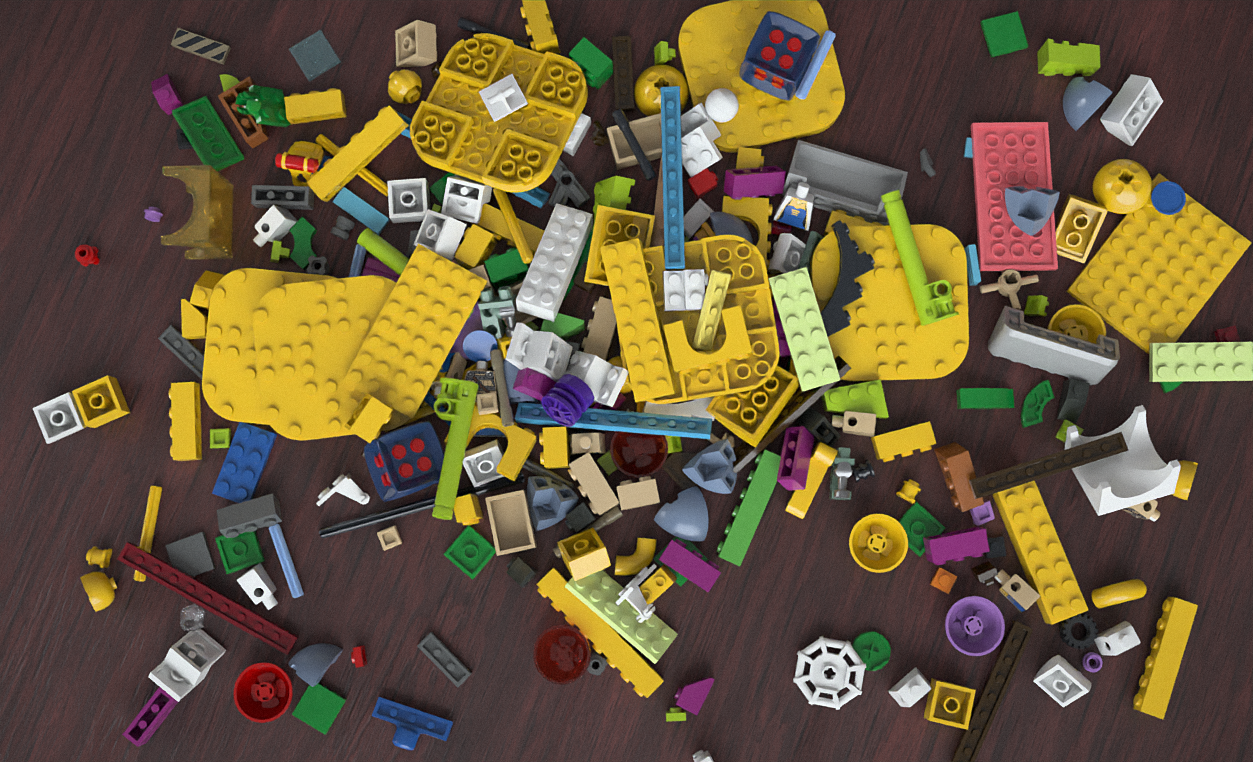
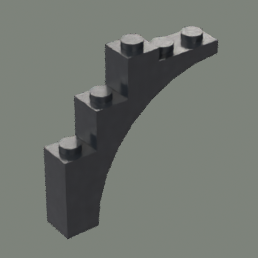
M841 220L831 225L837 239L840 254V270L837 284L830 300L820 312L827 337L851 325L849 322L851 317L847 310L843 311L842 307L863 297L861 294L863 289L859 282L855 283L854 279L873 270V265L875 264L870 253L868 255L866 251L861 254L857 253L859 250L855 240L851 241L848 235L850 233L846 223L842 224Z

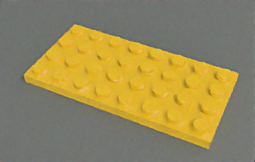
M418 244L342 382L365 394L371 395L380 402L413 419L488 281Z

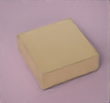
M496 392L476 395L479 415L499 412Z
M396 525L377 532L384 551L403 543Z

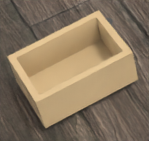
M661 113L629 122L647 159L651 161L661 158ZM618 125L607 128V135L617 170L639 164Z
M589 452L569 464L571 469L568 472L574 481L578 480L581 484L578 488L584 497H589L591 502L588 505L594 514L598 513L601 516L620 504Z
M526 490L485 498L497 556L537 548Z

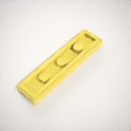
M715 270L711 271L692 347L712 351L731 274Z

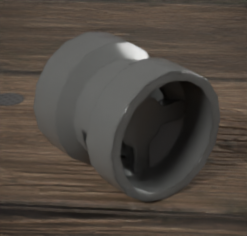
M338 215L336 226L332 227L330 233L347 241L350 236V230L356 224Z

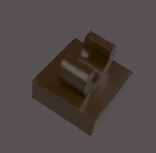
M989 561L971 568L973 576L979 582L985 583L986 587L994 584L992 577L998 575V573Z

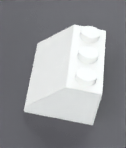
M1131 74L1100 120L1108 132L1129 146H1133L1163 100L1151 78Z

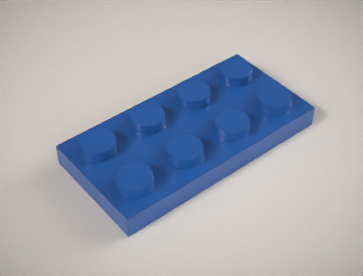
M239 422L212 494L237 503L252 500L277 434L244 422Z

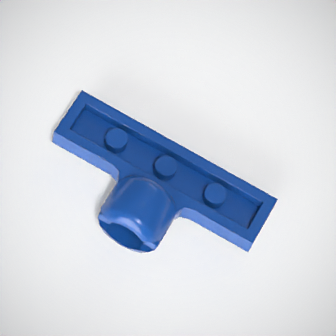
M378 697L372 713L373 717L396 725L397 729L392 742L395 746L406 750H413L421 734L447 741L453 725L452 721Z

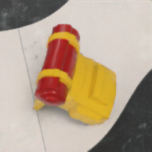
M306 141L295 142L288 152L276 155L275 164L276 167L289 169L294 186H308L309 177L312 173H316L319 165L322 163L324 151L321 145ZM302 174L307 182H300L297 176Z

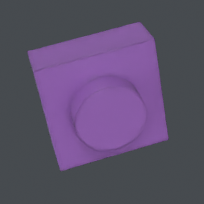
M987 499L983 500L984 505L970 509L974 524L977 526L995 519L990 501Z

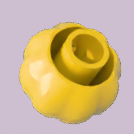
M411 70L394 71L390 74L388 93L395 102L408 104L414 103L419 99L422 83L418 74Z

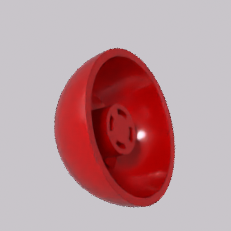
M257 663L249 666L239 675L234 686V701L237 709L244 717L254 722L266 723L279 718L286 712L293 698V685L289 675L281 667L272 663Z

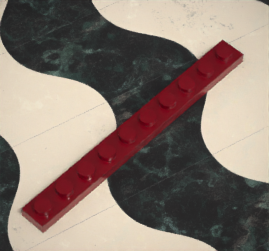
M131 542L126 543L117 560L286 655L290 653L298 639L297 635Z

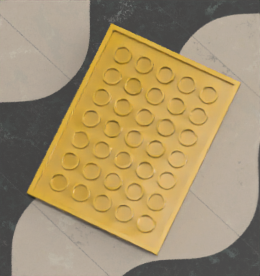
M1157 174L1152 180V191L1159 183L1169 180L1161 174ZM1186 193L1185 205L1176 214L1166 215L1157 211L1152 204L1151 195L1142 208L1135 212L1127 213L1066 291L1083 305L1097 312L1104 321L1148 354L1149 343H1175L1252 243Z

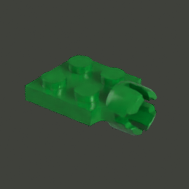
M252 85L249 87V92L243 91V93L237 95L236 105L244 106V108L237 107V110L242 114L254 116L257 124L280 127L291 125L286 117L285 99L282 89Z

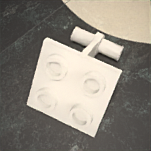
M513 74L479 91L494 122L528 104Z
M348 473L346 476L343 474L332 483L334 485L332 489L327 487L318 496L319 501L316 504L320 506L335 492L345 495L360 504L368 503L370 497L356 485Z
M655 564L649 569L645 567L618 594L620 598L616 604L619 605L626 599L639 612V615L636 617V620L641 618L638 621L639 623L649 619L652 616V612L655 611V606L650 609L653 604L647 605L638 586L657 567Z

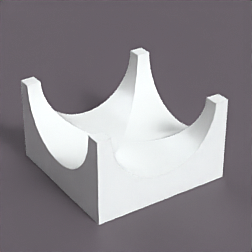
M1143 405L1135 407L1132 415L1125 423L1103 435L1085 437L1078 434L1075 425L1067 427L1064 450L1122 432L1129 451L1072 468L1098 516L1175 492L1181 465L1177 460L1170 461L1167 465L1155 451L1148 434L1146 410Z

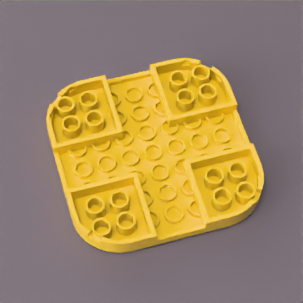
M731 0L702 7L693 12L683 23L679 33L678 51L693 104L692 108L700 103L705 107L708 95L719 88L732 91L739 102L738 112L733 119L727 122L713 120L721 133V136L713 141L719 150L738 153L739 147L756 149L764 144L794 137L798 139L815 135L828 129L838 118L844 105L845 90L833 43L806 99L801 100L796 95L790 101L777 98L749 85L739 76L740 67L745 59L750 42L761 20L768 11L780 13L812 28L820 35V44L825 32L829 31L824 11L817 0Z
M474 34V38L466 41L462 39L449 50L439 68L440 76L426 102L422 101L413 116L410 124V138L419 157L431 166L506 192L531 190L542 184L552 173L586 105L588 89L581 68L574 61L564 56L548 51L542 54L514 45L513 40L494 34ZM513 74L528 104L494 122L479 91Z
M931 224L911 225L929 284L940 280L948 281L952 287L951 293L954 309L959 312V315L922 326L890 225L848 227L850 231L848 235L851 241L855 240L859 250L857 253L861 254L866 251L867 255L870 253L875 264L873 265V270L854 279L855 283H860L863 289L861 293L863 297L842 307L843 311H848L851 317V321H849L851 325L828 337L834 359L839 355L851 367L840 380L934 379L953 372L964 360L969 346L967 259L964 247L959 239L951 231L941 226ZM834 231L826 235L817 244L810 262L811 284L820 312L833 294L840 270V254ZM939 284L937 292L941 295L944 294L945 288Z
M719 235L685 242V269L665 270V251L663 245L643 249L676 394L646 401L656 404H670L749 391L763 385L775 372L779 361V343L766 265L760 251L755 245L744 238L735 235ZM704 269V274H708V283L712 270L731 274L722 310L741 306L753 353L749 354V358L738 360L737 357L730 358L729 363L718 365V362L711 363L710 368L699 370V367L691 368L692 372L680 375V372H674L663 325L683 321L689 344L692 347L701 310L664 311L663 271ZM722 313L712 351L692 347L694 351L709 355L722 348L726 340V329ZM617 323L618 336L621 348L620 354L622 366L624 369L628 370ZM628 373L626 382L633 391L630 376Z
M242 268L228 273L216 284L209 303L202 375L204 397L215 413L231 421L269 425L261 405L253 332L255 308L267 292L280 285L339 278L325 275Z
M368 275L290 283L273 288L261 298L253 315V332L261 405L267 422L276 432L294 440H313L354 435L353 432L344 426L365 396V393L342 381L396 285L394 281L382 276ZM388 406L392 409V416L388 423H383L379 430L388 431L396 429L407 423L411 418Z

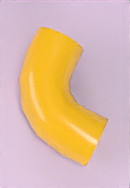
M637 538V548L634 554L630 556L616 555L615 575H636L645 567H648L656 551L657 539Z
M1132 579L1094 589L1092 591V600L1095 606L1101 609L1142 598L1146 594L1147 589L1143 581Z

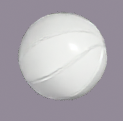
M719 88L708 95L705 109L708 116L714 121L727 122L737 114L739 102L732 91Z

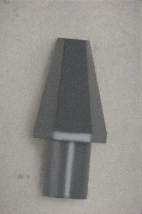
M924 148L920 152L921 171H926L931 178L936 172L932 168L933 162L926 148Z

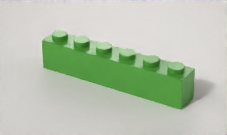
M767 450L757 455L755 460L757 467L755 471L751 470L747 481L750 483L747 489L743 488L740 494L741 504L740 506L736 505L731 516L734 517L732 524H727L724 534L727 536L724 542L720 541L716 552L719 553L717 557L737 566L741 565L776 485L781 456Z

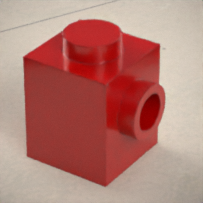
M706 168L688 179V185L697 199L717 187L716 181H718V178L713 171L710 172Z

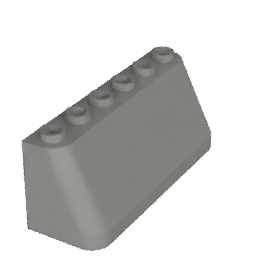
M798 140L784 184L783 196L788 188L797 189L798 184L804 182L810 186L808 193L814 195L813 207L832 212V210H842L848 216H860L866 222H878L883 226H889L881 196L899 190L902 200L908 172Z
M1007 306L1004 307L988 340V350L994 356L1004 357L1033 368H1040L1049 373L1063 375L1069 379L1088 382L1090 385L1098 384L1120 359L1119 343L1116 339L1099 334L1096 344L1064 335L1025 323L1024 311Z

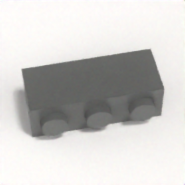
M252 185L251 204L257 208L270 209L275 205L284 209L314 210L315 192L308 186Z
M273 493L217 510L219 531L226 538H234L239 534L254 532L259 528L271 527L276 523L282 522L280 503Z

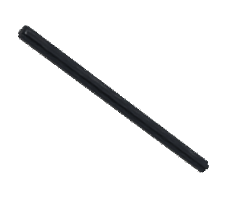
M520 472L515 481L502 477L477 487L470 486L457 490L456 498L468 494L481 495L524 483V475ZM436 496L320 528V537H331L434 508Z

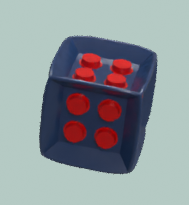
M768 11L761 20L747 49L745 59L740 67V78L749 85L783 100H792L810 65L812 55L818 47L820 35L812 28L792 18Z
M429 421L394 430L372 440L371 443H367L364 446L368 469L376 490L384 502L412 494L432 484L439 483L444 452L436 431Z

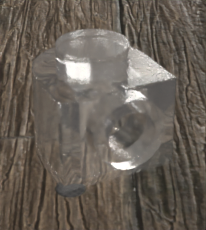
M196 604L183 608L180 613V627L185 631H195L203 628L204 619L206 618L204 609L202 607L198 608Z

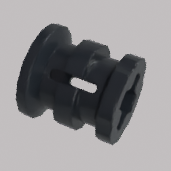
M868 459L864 464L859 463L856 467L851 466V470H853L852 475L856 483L860 482V479H868V476L875 477L873 467Z

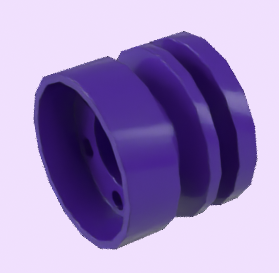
M564 374L554 384V388H551L542 398L541 403L543 409L554 421L563 426L572 427L582 416V413L592 405L594 395L583 380L571 374Z

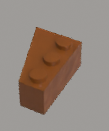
M249 76L218 95V98L245 141L252 148H255L269 139L266 125L257 124L255 117L252 115L240 113L237 107L244 108V106L236 105L235 103L238 94L243 93V91L249 92V87L256 85Z
M956 442L934 449L944 474L946 485L951 492L953 506L965 512L984 505L982 497L974 498L969 480L975 479L976 475L968 450Z

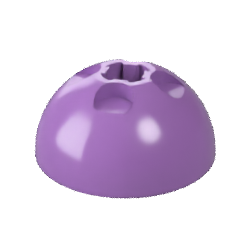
M971 596L962 598L952 605L946 615V635L950 643L966 655L982 656L992 652L1000 644L1004 635L1005 624L1002 613L994 603L983 597Z

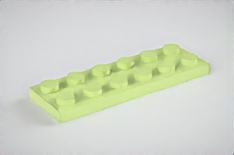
M807 267L768 278L801 390L806 391L839 381V373Z
M1253 342L1149 343V382L1253 381Z
M603 570L576 581L572 577L565 585V588L653 663H656L678 635L654 613H652L649 619L639 623L638 621L641 618L636 620L639 612L626 599L617 605L616 602L620 598L618 594L624 588Z

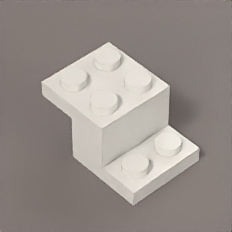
M702 103L681 116L682 164L690 177L723 158L713 142L721 136V133L713 120L708 116Z
M457 174L448 177L441 214L476 224L480 223L482 206L490 202L492 187Z
M516 323L510 346L507 350L506 360L521 370L528 367L557 382L566 372L573 347L553 332L533 331L524 323Z
M576 351L571 357L570 364L565 374H571L583 380L592 390L595 402L613 407L629 373L628 370L614 366L596 355Z
M195 626L170 648L165 660L151 671L148 677L179 702L205 678L211 665L224 655L226 649L198 626Z

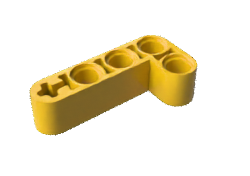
M822 442L816 444L811 454L806 487L804 490L793 491L785 511L801 519L804 518L838 450Z

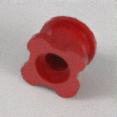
M84 244L77 247L75 258L81 265L86 267L89 264L97 265L100 262L97 247Z

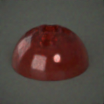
M616 431L611 440L610 454L613 463L622 473L630 477L642 478L653 475L663 466L668 454V443L665 435Z
M555 625L543 631L536 640L533 659L538 672L543 678L554 684L566 685L575 682L587 671L591 660V649L588 640L578 629L568 625Z

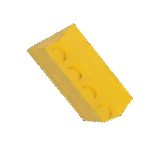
M598 205L584 282L609 286L600 247L639 238L643 249L649 248L655 216Z
M777 366L770 379L756 389L715 396L706 408V412L739 438L756 448L798 389V378Z

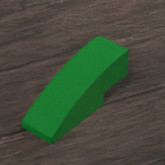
M960 388L957 390V408H1014L1013 389Z

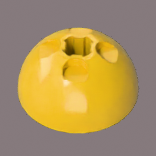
M655 65L647 68L638 77L634 87V99L638 108L646 116L649 117L661 113V87H665L664 85L666 87L680 86L681 111L685 108L689 98V88L685 77L679 70L668 65Z
M1118 159L1107 163L1098 171L1093 181V194L1097 202L1106 206L1108 211L1117 214H1127L1139 210L1147 203L1152 191V181L1148 171L1138 162L1129 159Z
M1084 305L1063 307L1053 315L1048 325V330L1064 335L1069 333L1071 337L1096 344L1099 334L1106 336V328L1102 318L1093 309Z
M872 514L862 518L855 524L850 533L849 548L852 557L862 568L871 572L883 573L893 570L904 560L908 550V538L903 526L896 519L885 514Z

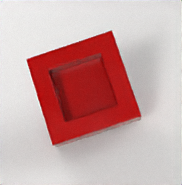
M364 645L354 647L353 652H351L352 663H355L356 667L367 665Z

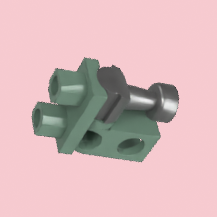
M510 286L500 287L498 289L499 296H494L492 288H484L481 292V301L478 304L483 331L490 333L495 339H501L505 333L507 337H512L516 326V294H512ZM502 318H506L508 327L506 329L505 324L503 325Z
M838 447L836 449L838 450L837 455L831 464L833 467L830 474L829 499L851 500V492L846 490L847 479L853 471L851 466L854 465V459H850V448Z

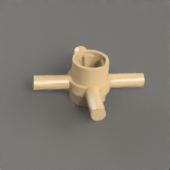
M1011 269L1001 271L1002 275L997 283L980 286L981 293L998 290L1000 294L1010 298L1014 309L1020 310L1021 306L1016 294L1020 286L1036 283L1039 279L1038 275L1021 278L1017 271Z

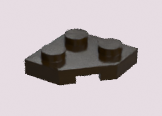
M674 452L661 465L663 470L683 491L697 485L682 469L698 453Z

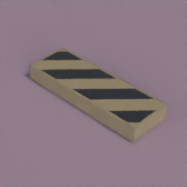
M177 28L171 43L175 48L223 65L231 49L228 45Z

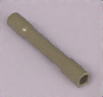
M498 349L490 351V357L498 391L502 426L508 427L514 425L507 392L502 352Z
M615 506L580 532L592 527L597 532L606 525L613 523L623 514ZM559 546L553 548L556 556L561 558Z

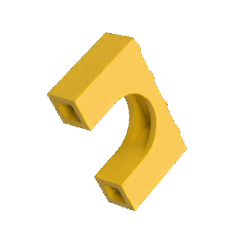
M723 196L722 212L732 214L755 227L758 233V243L755 247L763 256L766 270L768 271L770 260H767V253H770L771 241H767L768 234H771V223H768V216L772 215V204H769V198L742 197L740 200H735L730 196Z
M741 306L721 310L726 329V340L719 351L709 355L697 353L692 349L683 321L663 325L674 372H680V375L692 372L691 368L699 367V370L710 368L711 363L718 362V365L729 363L730 358L737 357L738 360L749 358V354L753 352Z
M475 402L466 448L473 436L482 429L494 428L501 431L508 440V447L496 468L497 473L515 481L536 443L535 433L528 428L523 430L517 427L515 422L512 426H502V420L498 413L479 415L478 405ZM447 435L446 439L444 440L445 446H446V444H447L448 435Z

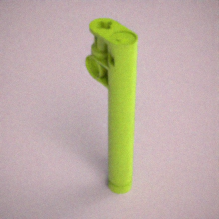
M896 190L882 195L881 199L884 203L886 215L921 325L924 326L959 315V312L955 311L952 303L951 284L946 280L930 284L928 282L903 200H901L900 191ZM939 284L943 285L945 288V292L943 295L937 292V286Z
M366 228L357 239L359 245L365 247L368 252L401 276L409 261L408 257L378 234H375L370 228Z
M440 378L439 382L442 386L440 394H438L437 400L434 403V409L440 419L451 421L432 516L451 520L478 384L466 380ZM446 405L449 407L445 412L439 411L441 406Z

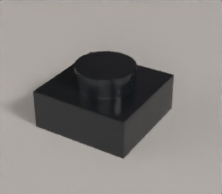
M176 129L179 150L194 149L183 130Z
M1004 537L987 538L990 552H985V558L1006 556Z

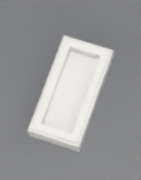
M701 199L684 216V234L689 239L700 228L701 224L707 220L710 213L714 212Z

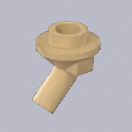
M711 433L710 439H707L713 444L728 439L731 446H735L733 436H730L728 433H725L722 439Z

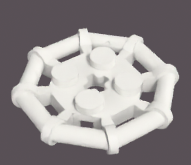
M820 636L818 640L808 647L798 651L793 681L806 696L809 704L833 707L838 710L842 705L863 692L861 688L866 663H863L848 640L845 642ZM826 646L841 650L839 654L827 652ZM821 647L823 653L812 659L809 655ZM846 652L854 662V665L849 666L843 658ZM805 661L811 664L809 675H803ZM828 668H832V671L835 672V675H831V678H827V674L824 673ZM851 671H856L854 685L849 683ZM810 680L816 688L814 693L807 686L806 681ZM847 687L850 690L838 698L837 693L841 689ZM820 692L832 694L833 699L819 697Z

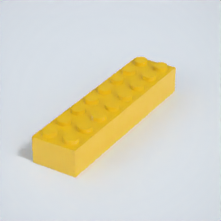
M636 238L600 247L635 402L676 394L641 240Z
M1035 481L992 494L1028 583L1040 595L1036 602L1045 623L1055 624L1088 611L1086 602Z

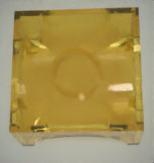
M210 165L163 166V175L178 178L186 183V192L192 193L193 211L184 227L173 234L161 236V244L194 247V249L185 250L186 259H232L233 185Z

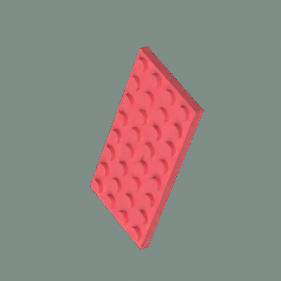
M1048 122L972 123L971 137L979 270H1057L1058 260L1054 211L1043 228L1030 236L1014 224L1005 204V189L1008 187L1024 186L1028 189L1042 187L1053 190Z

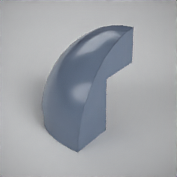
M1084 77L1073 78L1066 87L1063 96V111L1071 127L1077 131L1113 92L1097 81L1093 80L1091 83H1088L1084 80Z
M1024 186L1008 187L1005 189V204L1008 214L1020 230L1032 236L1040 231L1049 220L1057 204L1060 192L1042 187H1036V189H1028Z
M725 212L710 213L715 236L735 235L753 244L750 230L738 217Z
M729 440L718 441L699 452L683 467V472L693 482L709 491L722 494L732 493L737 473L733 472V462L736 461V457Z
M532 476L528 478V505L536 531L558 523L576 506L579 498L567 485H556L552 483V478Z
M695 486L678 493L677 500L671 504L666 503L659 510L654 521L676 537L690 541H704L708 531V510L700 489Z
M327 643L313 644L297 652L288 664L289 667L296 670V674L302 680L313 687L319 683L329 666L336 662L344 649Z

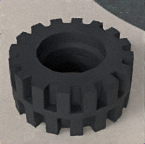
M1080 613L1060 621L1061 626L1058 628L1060 629L1059 636L1062 637L1061 640L1066 645L1077 649H1084L1090 647V644L1095 643L1094 639L1098 637L1096 635V632H1098L1097 624L1088 615ZM1077 622L1085 626V635L1081 639H1075L1071 634V627Z

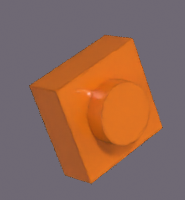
M938 567L930 585L949 594L957 576Z

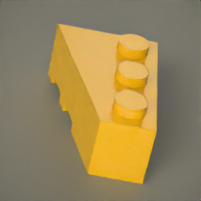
M522 0L523 7H520L523 19L527 18L528 24L525 25L528 36L532 35L533 41L530 42L532 50L545 54L546 51L554 54L559 53L558 40L553 29L546 1Z

